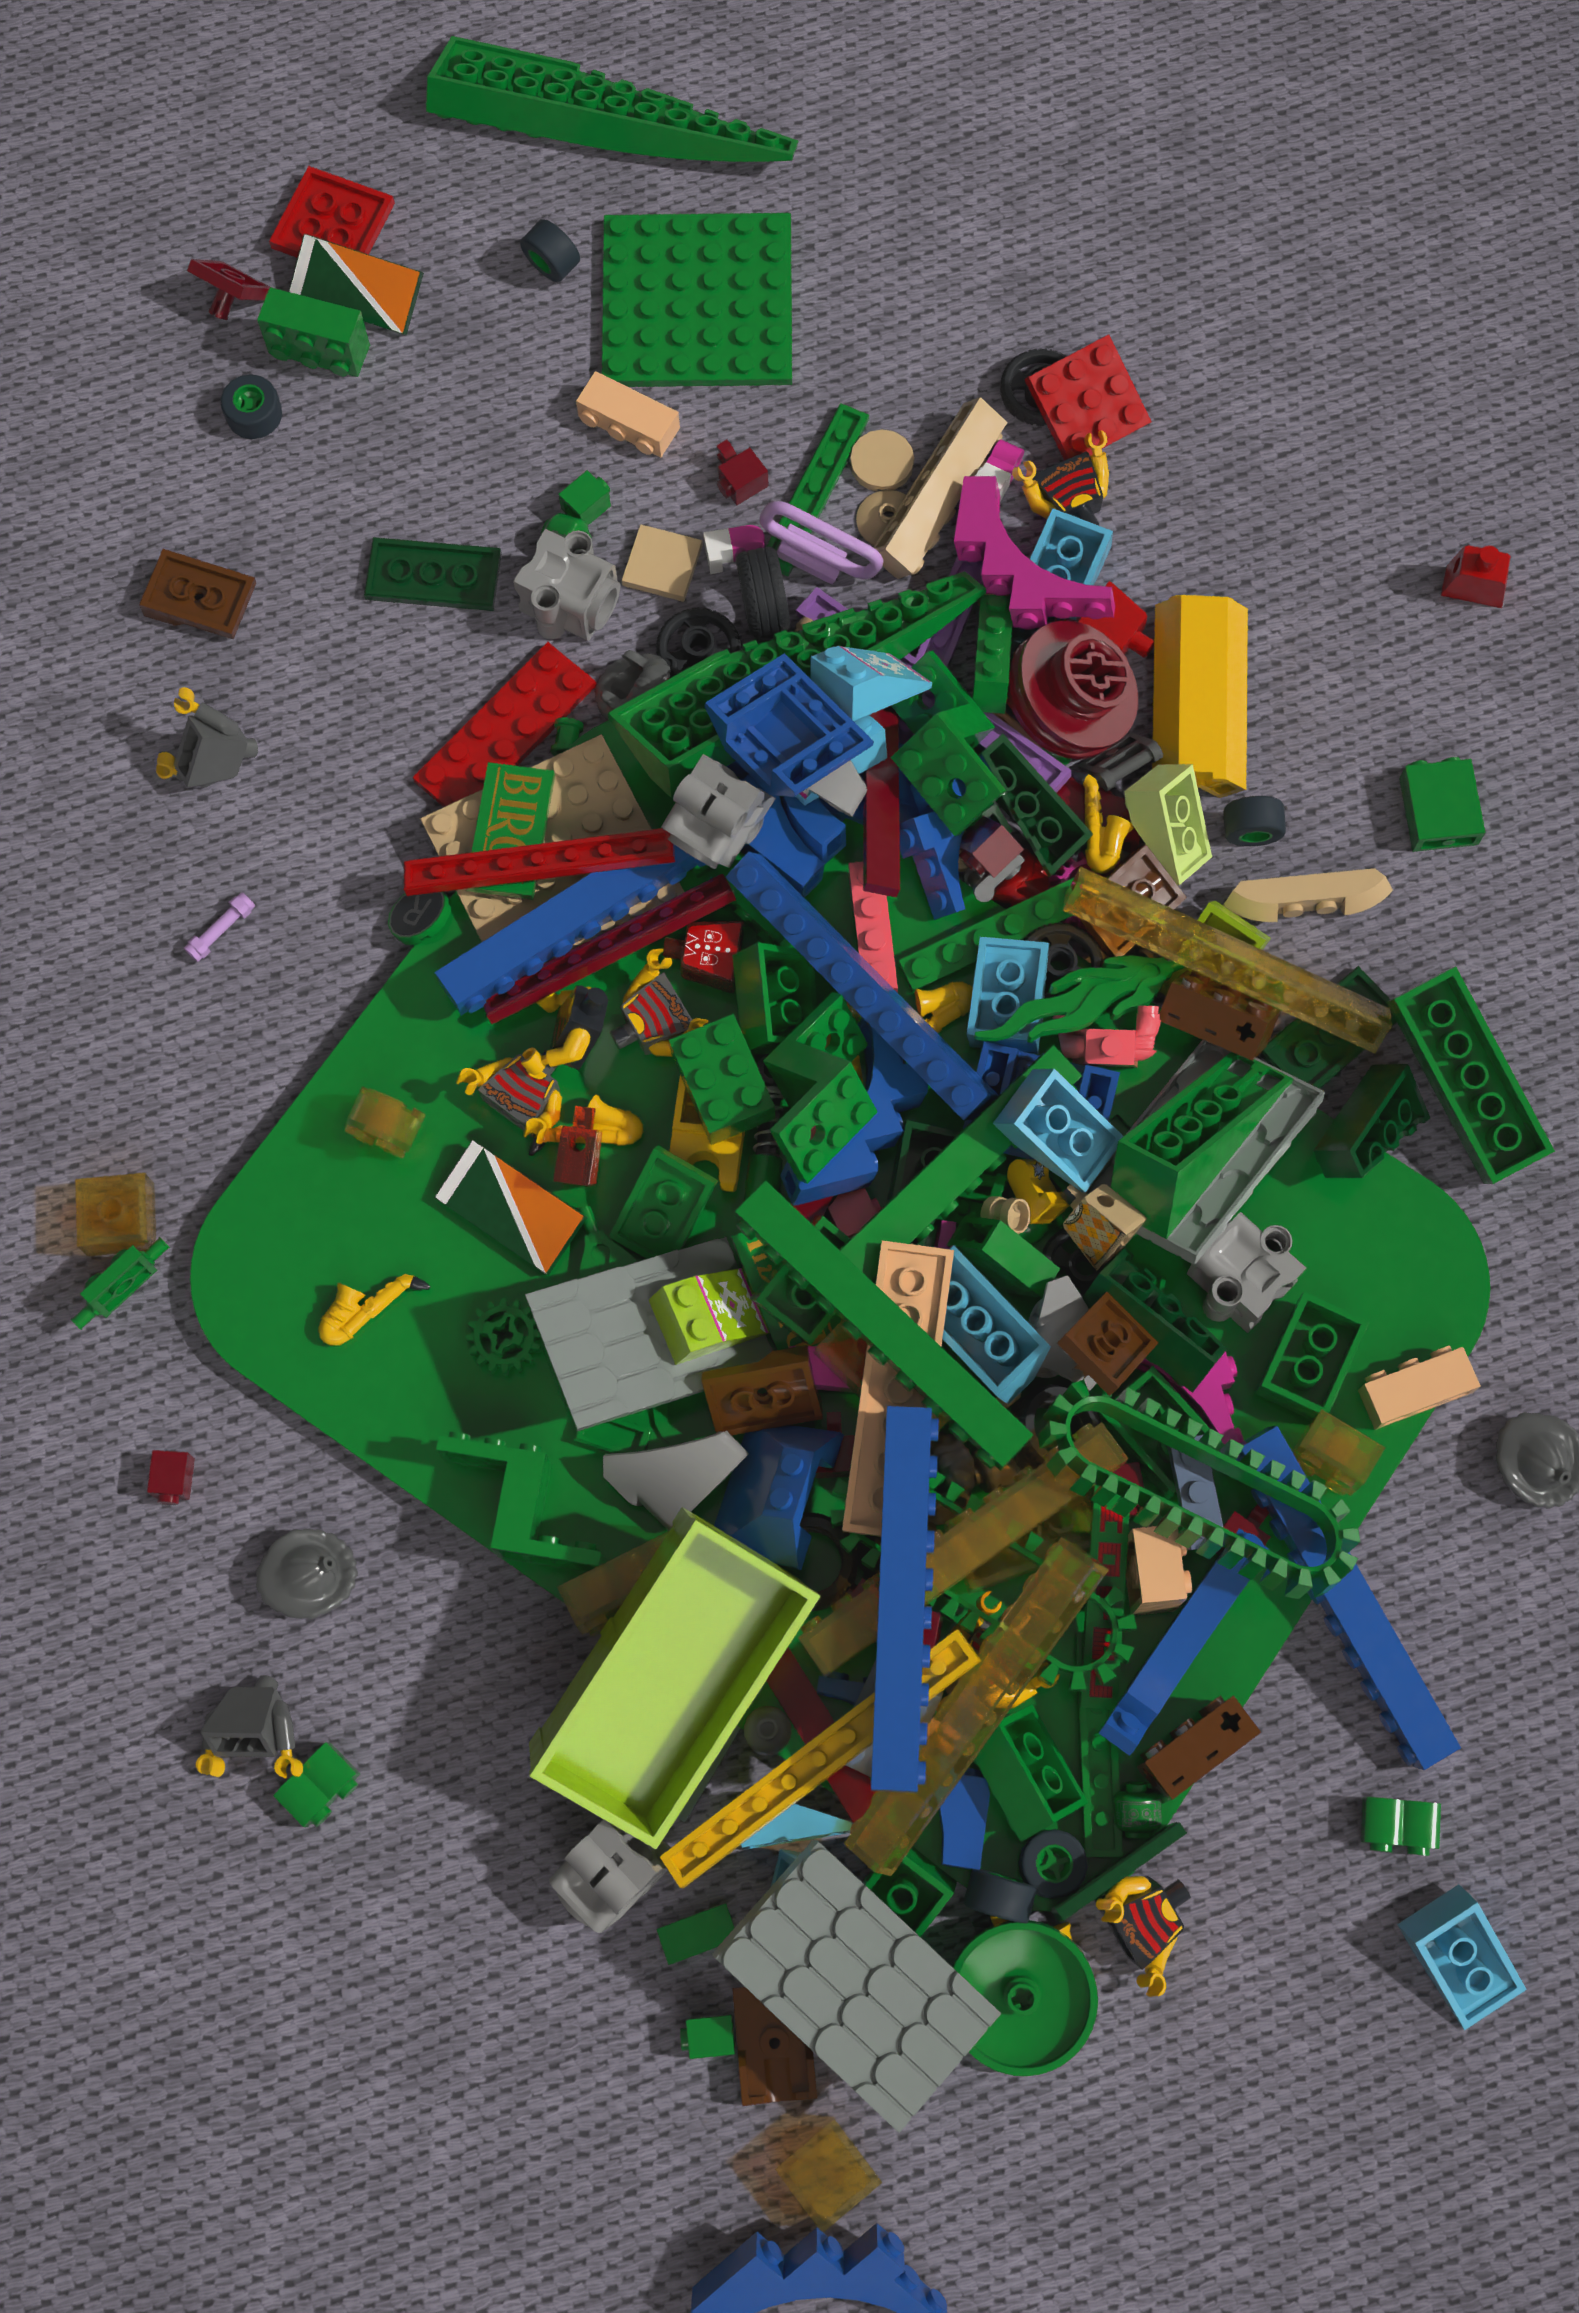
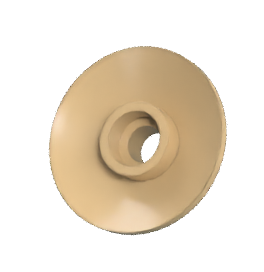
M882 490L869 495L861 503L857 511L856 523L859 533L868 543L873 546L876 544L892 518L884 516L883 513L890 511L895 514L906 494L894 490Z

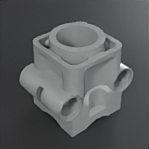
M545 529L537 541L536 553L533 559L520 569L513 581L515 590L520 597V602L518 603L519 610L535 618L539 634L550 640L561 637L566 630L589 641L594 632L602 629L609 620L620 594V583L617 581L615 565L594 555L592 539L583 531H573L564 538Z
M703 754L692 773L688 774L677 787L673 797L676 803L661 827L671 833L668 838L670 842L714 869H716L718 864L730 868L744 844H750L759 833L764 822L763 818L776 798L746 781H741L734 771Z
M1240 1212L1232 1221L1230 1220L1227 1223L1226 1229L1195 1265L1191 1264L1187 1275L1208 1293L1203 1301V1310L1209 1319L1221 1322L1232 1318L1243 1330L1249 1333L1261 1320L1263 1313L1270 1307L1272 1301L1282 1298L1296 1284L1297 1278L1305 1271L1306 1267L1288 1252L1292 1246V1237L1286 1228L1273 1225L1267 1227L1262 1232ZM1219 1296L1225 1297L1228 1302L1221 1300Z
M602 1819L589 1835L565 1857L566 1861L549 1878V1882L557 1892L563 1906L574 1918L590 1927L593 1931L602 1933L619 1921L635 1902L662 1878L668 1869L660 1859V1856L671 1847L662 1841L658 1848L654 1849Z

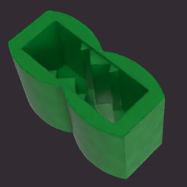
M325 1742L303 1764L301 1776L296 1777L292 1775L273 1796L303 1827H309L311 1824L318 1827L332 1813L329 1806L338 1797L344 1800L357 1788L358 1783L355 1780L360 1773L331 1743Z
M1363 1797L1361 1842L1370 1843V1851L1392 1853V1845L1407 1847V1854L1429 1856L1430 1849H1439L1441 1804Z

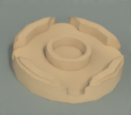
M883 429L870 431L860 437L852 448L850 457L852 474L860 485L869 490L877 492L878 489L896 490L904 485L912 475L914 465L912 447L903 436L894 431Z

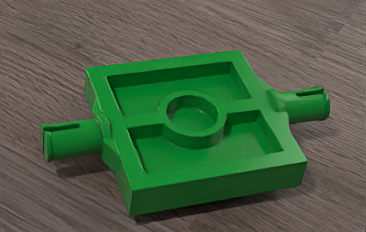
M159 1237L145 1252L138 1251L134 1245L128 1250L123 1249L112 1258L111 1265L102 1274L97 1273L86 1282L85 1289L80 1293L86 1300V1306L71 1318V1321L82 1330L96 1315H103L107 1318L158 1271L154 1267V1261L170 1247Z

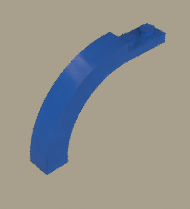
M781 796L782 807L792 828L806 847L826 864L846 846L845 824L832 815L819 798L804 805L796 797Z

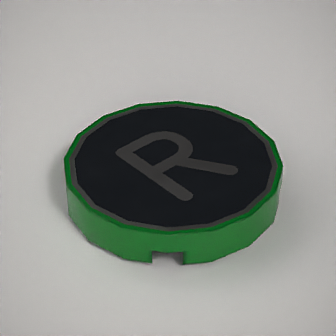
M444 891L407 896L406 893L403 894L394 904L389 914L388 927L392 935L405 945H417L423 943L420 939L426 936L432 938L437 935L446 925L451 914L448 895Z

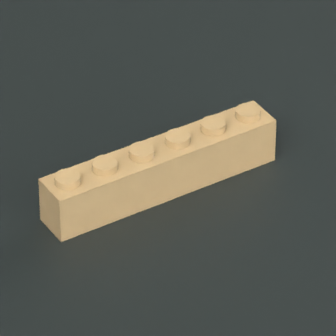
M981 397L962 405L873 547L881 554L883 567L897 579L909 575L913 576L922 568L924 564L923 557L928 550L936 545L940 539L938 533L943 525L947 524L956 513L954 508L961 498L964 476H974L977 474L980 467L983 468L987 461L986 456L989 451L1003 437L1001 432L1006 426L1007 421Z

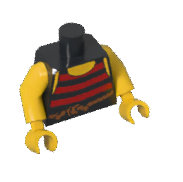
M1098 431L1100 441L1096 446L1092 443L1091 433L1086 434L1084 442L1088 448L1092 449L1093 454L1091 455L1085 451L1036 473V467L1033 462L1024 461L1023 464L1027 470L1026 476H1023L1019 467H1014L1012 475L1015 480L1023 481L1022 490L1034 513L1048 519L1052 508L1099 526V522L1094 514L1101 510L1102 501L1107 496L1109 482L1106 453L1102 452V448L1107 443V436L1104 431Z
M580 985L576 986L574 990L561 991L559 995L553 993L537 1001L536 1003L548 1013L554 1012L560 1005L561 1007L558 1010L549 1050L543 1056L535 1048H529L524 1051L522 1056L526 1060L522 1061L521 1064L533 1075L541 1073L548 1064L550 1067L564 1064L580 1070L602 1032L609 1001L606 993L596 987L591 988Z
M1126 1876L1112 1886L1106 1895L1095 1901L1096 1907L1103 1914L1101 1921L1108 1923L1127 1958L1141 1970L1145 1969V1974H1140L1137 1977L1136 1982L1140 1988L1149 1987L1146 1992L1148 1997L1161 1996L1166 1990L1163 1972L1167 1959L1178 1935L1184 1929V1924L1175 1909L1189 1900L1191 1896L1179 1879L1163 1889L1161 1885L1149 1876Z

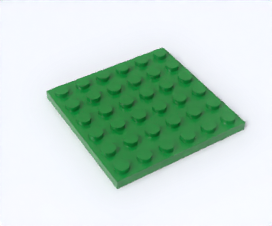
M791 213L604 215L602 375L627 387L792 385Z

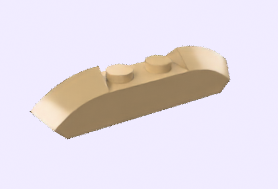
M1375 868L1241 881L1236 886L1223 906L1238 916L1261 922H1278V914H1283L1284 917L1290 918L1300 916L1305 911L1329 914L1335 912L1337 908H1340L1344 915H1351L1377 905L1393 889L1386 876Z

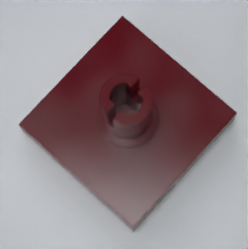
M191 259L187 269L189 273L217 287L208 312L223 320H228L235 297L239 300L265 301L270 286L223 261Z

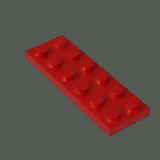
M547 642L413 776L414 782L443 807L483 790L488 762L518 766L555 729V720L567 717L595 688L596 681L552 644Z

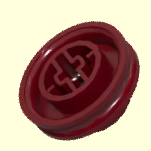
M1076 621L1052 622L1041 627L1022 642L1011 656L1007 692L1011 708L1025 732L1046 750L1070 759L1091 758L1118 742L1131 729L1138 711L1136 680L1127 657L1118 645L1100 631Z

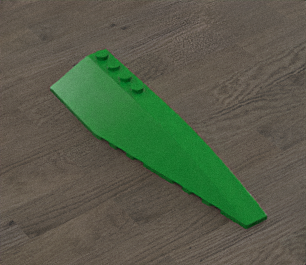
M451 36L427 77L426 112L434 113L440 118L466 120L467 123L472 125L485 124L494 126L501 131L513 130L522 132L533 138L545 137L594 148L647 156L728 162L792 161L798 147V140L764 128H760L756 132L752 131L746 122L735 119L733 122L718 119L719 113L706 109L704 114L693 110L692 103L649 88L641 92L637 91L632 82L623 79L619 82H611L605 79V73L597 70H592L591 74L581 72L580 64L455 36Z
M964 571L926 584V589L922 591H911L909 589L898 593L897 599L885 603L881 599L870 602L867 609L858 612L851 608L803 624V630L797 632H787L784 630L775 633L773 640L760 644L754 640L743 644L742 650L729 653L728 649L717 652L610 711L608 718L651 780L672 798L681 781L688 774L692 773L703 754L724 766L735 762L725 751L705 709L707 701L784 653L810 679L811 656L824 652L831 647L843 646L890 653L900 660L986 593V588Z

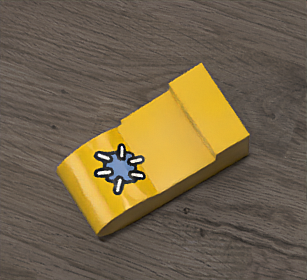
M1016 1159L1009 1165L1007 1171L1008 1182L1016 1198L1024 1199L1028 1203L1031 1215L1029 1224L1051 1223L1070 1206L1060 1196L1062 1192H1057L1049 1179L1048 1168L1037 1160Z

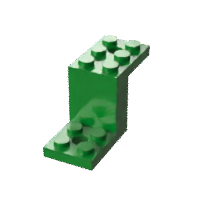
M932 650L926 652L911 668L932 682V688L929 690L934 694L935 703L932 708L925 706L922 701V692L891 705L914 734L891 759L951 833L957 836L1006 792V789L973 750L996 727ZM955 778L961 779L966 786L963 796H958L953 790L952 785Z
M832 992L763 1060L790 1108L770 1129V1132L797 1179L806 1184L878 1112L851 1063L868 1046V1043L843 996ZM829 1034H831V1042L829 1046L825 1048L827 1042L826 1038ZM816 1125L815 1135L810 1140L811 1129Z
M449 1432L448 1437L438 1435L436 1451L445 1462L505 1471L490 1546L498 1558L604 1575L607 1561L603 1553L596 1549L597 1545L575 1541V1546L572 1547L560 1543L561 1539L545 1535L539 1536L552 1463L547 1454L541 1452L542 1448L540 1446L521 1443L520 1448L507 1447L506 1441L496 1438H485L484 1443L471 1441L470 1435L460 1432Z

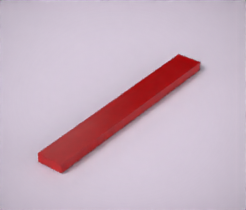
M663 828L408 860L404 861V891L407 896L673 863L675 862V845L668 840L671 833Z

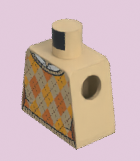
M1070 1184L1060 1195L1073 1209L1072 1213L1063 1223L1064 1229L1096 1270H1099L1117 1256L1147 1220L1139 1210L1105 1184H1101L1089 1194L1079 1191Z

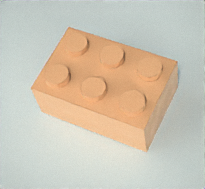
M1156 1526L1133 1528L1128 1534L1126 1584L1130 1615L1174 1612L1187 1599V1593L1192 1592L1189 1570H1183L1182 1556L1187 1555V1548L1175 1542L1179 1535L1178 1528L1168 1538L1153 1532Z

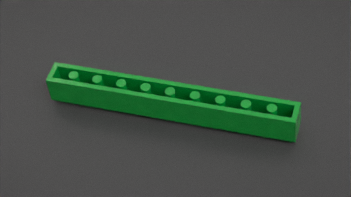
M1054 1045L1042 1053L839 1249L875 1285L882 1241L910 1244L916 1239L918 1242H921L934 1230L931 1222L939 1215L943 1219L947 1217L959 1205L955 1199L963 1191L967 1195L973 1192L983 1182L979 1176L987 1168L992 1172L1007 1158L1003 1152L1011 1145L1015 1149L1017 1148L993 1123L1033 1069H1055L1077 1090L1073 1084L1082 1075ZM806 1287V1290L816 1299L818 1296Z
M766 1180L736 1209L735 1215L739 1221L736 1227L749 1240L756 1237L765 1246L762 1249L763 1253L774 1264L778 1265L782 1262L791 1271L788 1274L789 1278L800 1289L805 1290L808 1287L818 1296L814 1301L829 1316L833 1312L836 1313L844 1321L841 1325L843 1330L855 1341L861 1337L871 1347L867 1351L871 1357L881 1366L888 1363L897 1372L894 1378L907 1391L910 1392L914 1388L924 1398L921 1404L925 1408H932L933 1416L937 1418L941 1414L951 1423L948 1427L949 1431L962 1443H965L967 1440L970 1441L978 1449L975 1453L976 1457L989 1469L996 1466L1001 1471L1032 1439L1033 1434Z

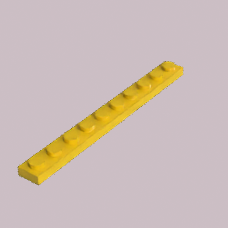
M956 1629L930 1649V1668H922V1683H929L928 1701L981 1662V1659L960 1630ZM875 1692L662 1854L660 1859L680 1888L688 1886L873 1744Z

